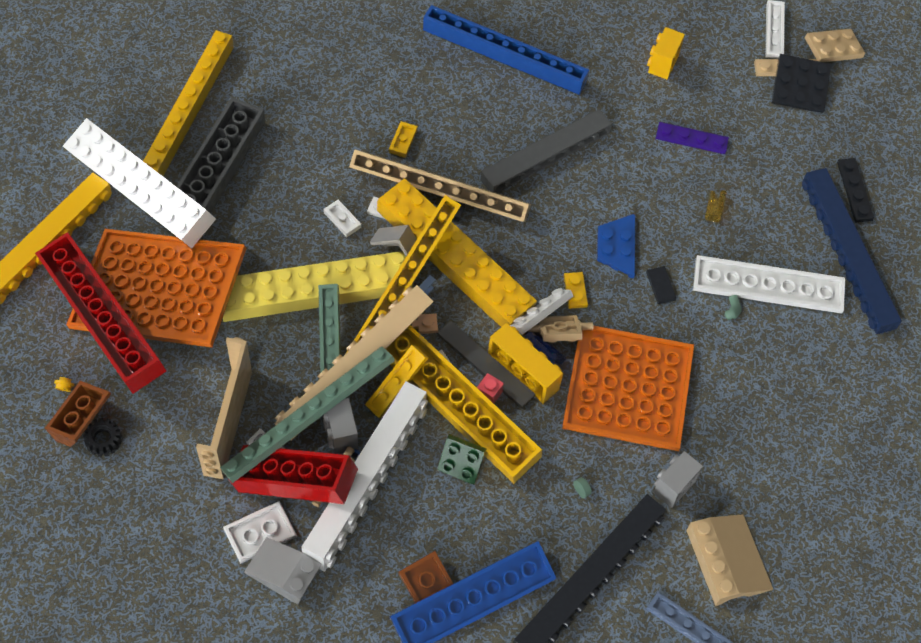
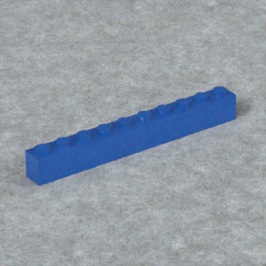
M433 5L430 6L423 17L424 31L580 95L587 83L589 69Z

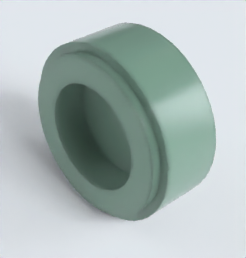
M580 477L573 482L574 488L581 498L584 499L591 495L592 490L586 479Z

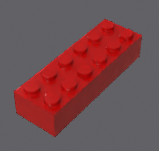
M243 445L241 451L244 450V449H245L246 447H248L249 445ZM279 448L234 483L231 482V484L241 493L345 504L358 468L349 455Z

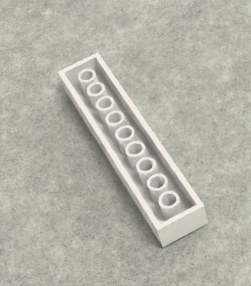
M87 118L63 145L72 155L190 248H193L216 220L205 208Z
M405 381L356 459L355 465L358 471L345 504L329 503L302 545V552L322 564L320 570L324 572L328 567L332 568L334 565L337 551H342L347 543L345 538L349 533L352 534L355 531L358 517H363L368 508L366 504L369 499L373 500L378 492L377 486L379 483L383 484L388 476L387 470L390 466L394 467L398 460V452L406 448L408 443L406 439L410 434L413 435L418 427L416 423L419 418L423 419L427 413V392Z

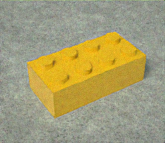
M506 322L490 336L488 353L533 391L535 397L542 404L559 391L563 377L560 367L556 364L553 365L547 356L534 348L530 340L524 339L515 327H511Z

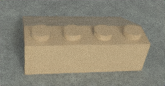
M743 514L709 517L689 524L686 531L715 606L741 596L750 597L773 590Z

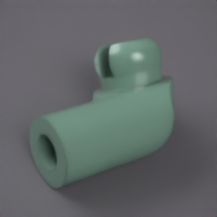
M732 295L729 297L731 307L724 313L727 320L736 319L742 312L738 296Z

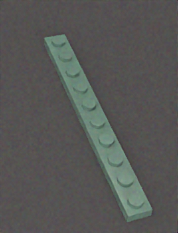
M381 346L222 465L220 469L234 483L395 361L393 356Z

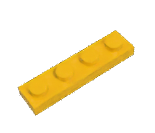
M411 345L365 405L378 418H382L405 381L410 382L429 357L416 345Z

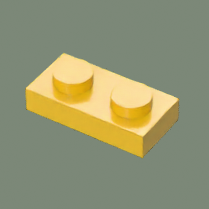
M401 121L389 147V153L406 158L417 133L418 126Z
M583 272L564 273L565 289L571 290L574 296L568 300V308H587L588 302Z

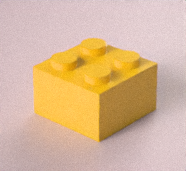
M665 27L663 33L659 32L656 39L657 44L656 46L653 45L650 51L651 56L647 63V66H649L648 73L668 80L679 57L685 34Z

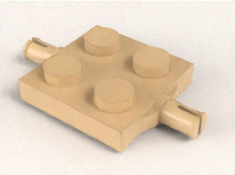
M577 315L547 316L539 322V325H535L528 330V333L539 332L543 337V341L549 343L557 341L575 342L576 340H582V330H593L594 326L593 322L582 323L578 320Z

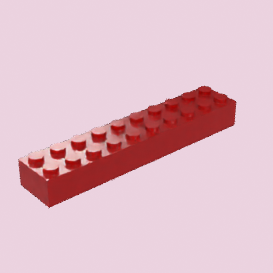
M68 232L35 253L132 394L167 372Z

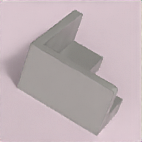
M403 225L379 228L371 239L370 244L383 245L384 247L399 246L405 256H407L417 239L410 226Z

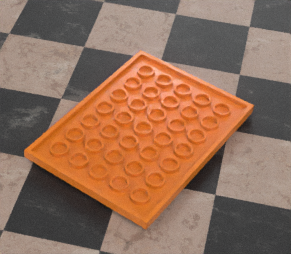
M104 229L91 265L144 339L212 348L244 258L246 247L244 244L199 239L193 248H190L182 240L174 236ZM72 309L66 324L67 327L74 330L89 331L75 310Z

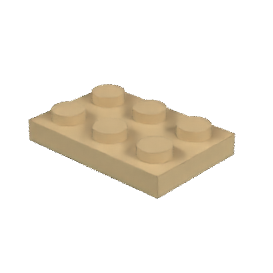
M852 29L807 33L805 36L809 47L819 62L860 59L865 55Z

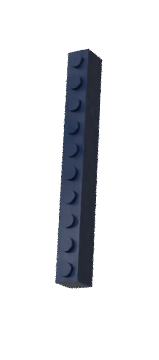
M827 168L807 172L802 181V187L804 191L808 192L810 204L815 207L816 216L824 225V233L829 236L831 247L838 254L839 264L846 271V279L849 282L851 281L853 285V293L861 302L862 312L866 313L869 318L870 328L874 329L876 334L897 329L902 320Z

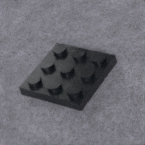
M780 54L771 103L823 113L825 111L831 64Z

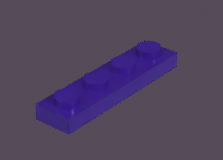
M659 122L655 139L725 154L729 137Z

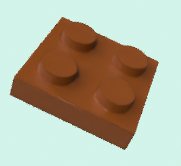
M435 551L398 571L415 603L453 584Z

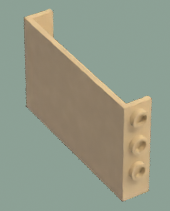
M227 337L226 339L231 373L211 446L197 444L196 446L203 476L224 479L225 474L220 467L229 460L252 375L247 341L238 337Z

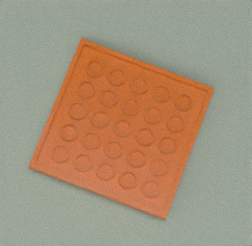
M594 326L593 330H582V340H577L562 429L679 451L694 345Z

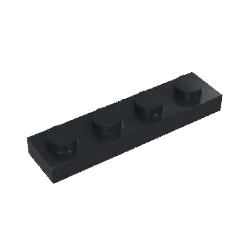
M856 158L838 159V168L855 223L873 221L874 216Z

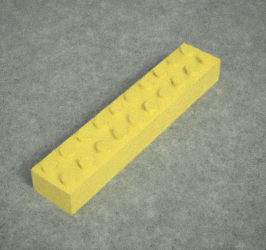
M403 251L238 275L223 315V322L319 308L318 285L338 284L339 304L379 299L406 256Z

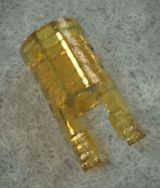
M710 191L705 213L706 220L716 223L721 220L727 195L726 191H721L719 199L716 198L715 191Z

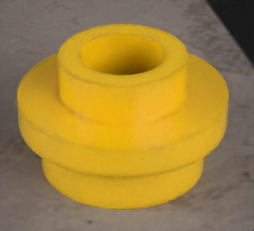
M60 377L59 380L54 382L56 384L55 389L71 392L75 384L71 383V379Z

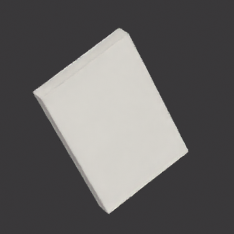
M280 501L223 527L240 564L255 556L266 537L282 544L297 537Z

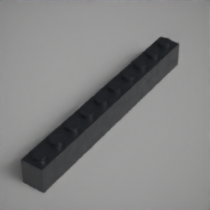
M646 494L518 634L513 643H555L560 636L558 632L563 627L567 629L574 621L572 618L576 612L578 614L582 613L587 606L585 602L590 597L594 599L601 591L599 587L602 583L608 584L614 576L612 572L616 568L620 570L627 562L625 558L629 554L633 556L639 549L638 543L642 539L646 541L653 533L651 529L662 524L665 520L663 515L666 509L650 495Z

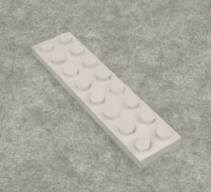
M697 255L693 291L724 296L737 295L738 298L843 313L845 278Z

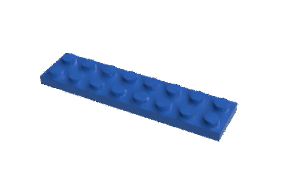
M536 541L391 615L390 618L402 643H434L557 578L539 541Z

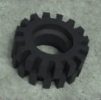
M100 418V422H97V419L93 420L94 424L90 423L88 425L89 428H86L85 434H83L88 451H91L93 455L97 454L99 457H102V454L105 457L109 456V452L115 453L114 449L118 450L119 444L122 442L119 427L108 418L106 421L104 418ZM100 432H108L110 439L106 443L99 444L95 441L96 435Z

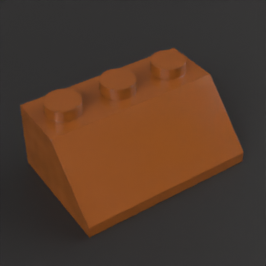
M79 381L45 427L46 431L56 442L71 447L78 441L111 393Z

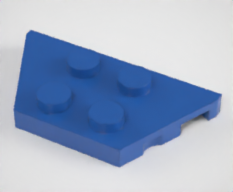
M634 214L598 226L597 261L604 265H609L616 271L619 270L627 274L630 278L635 276Z

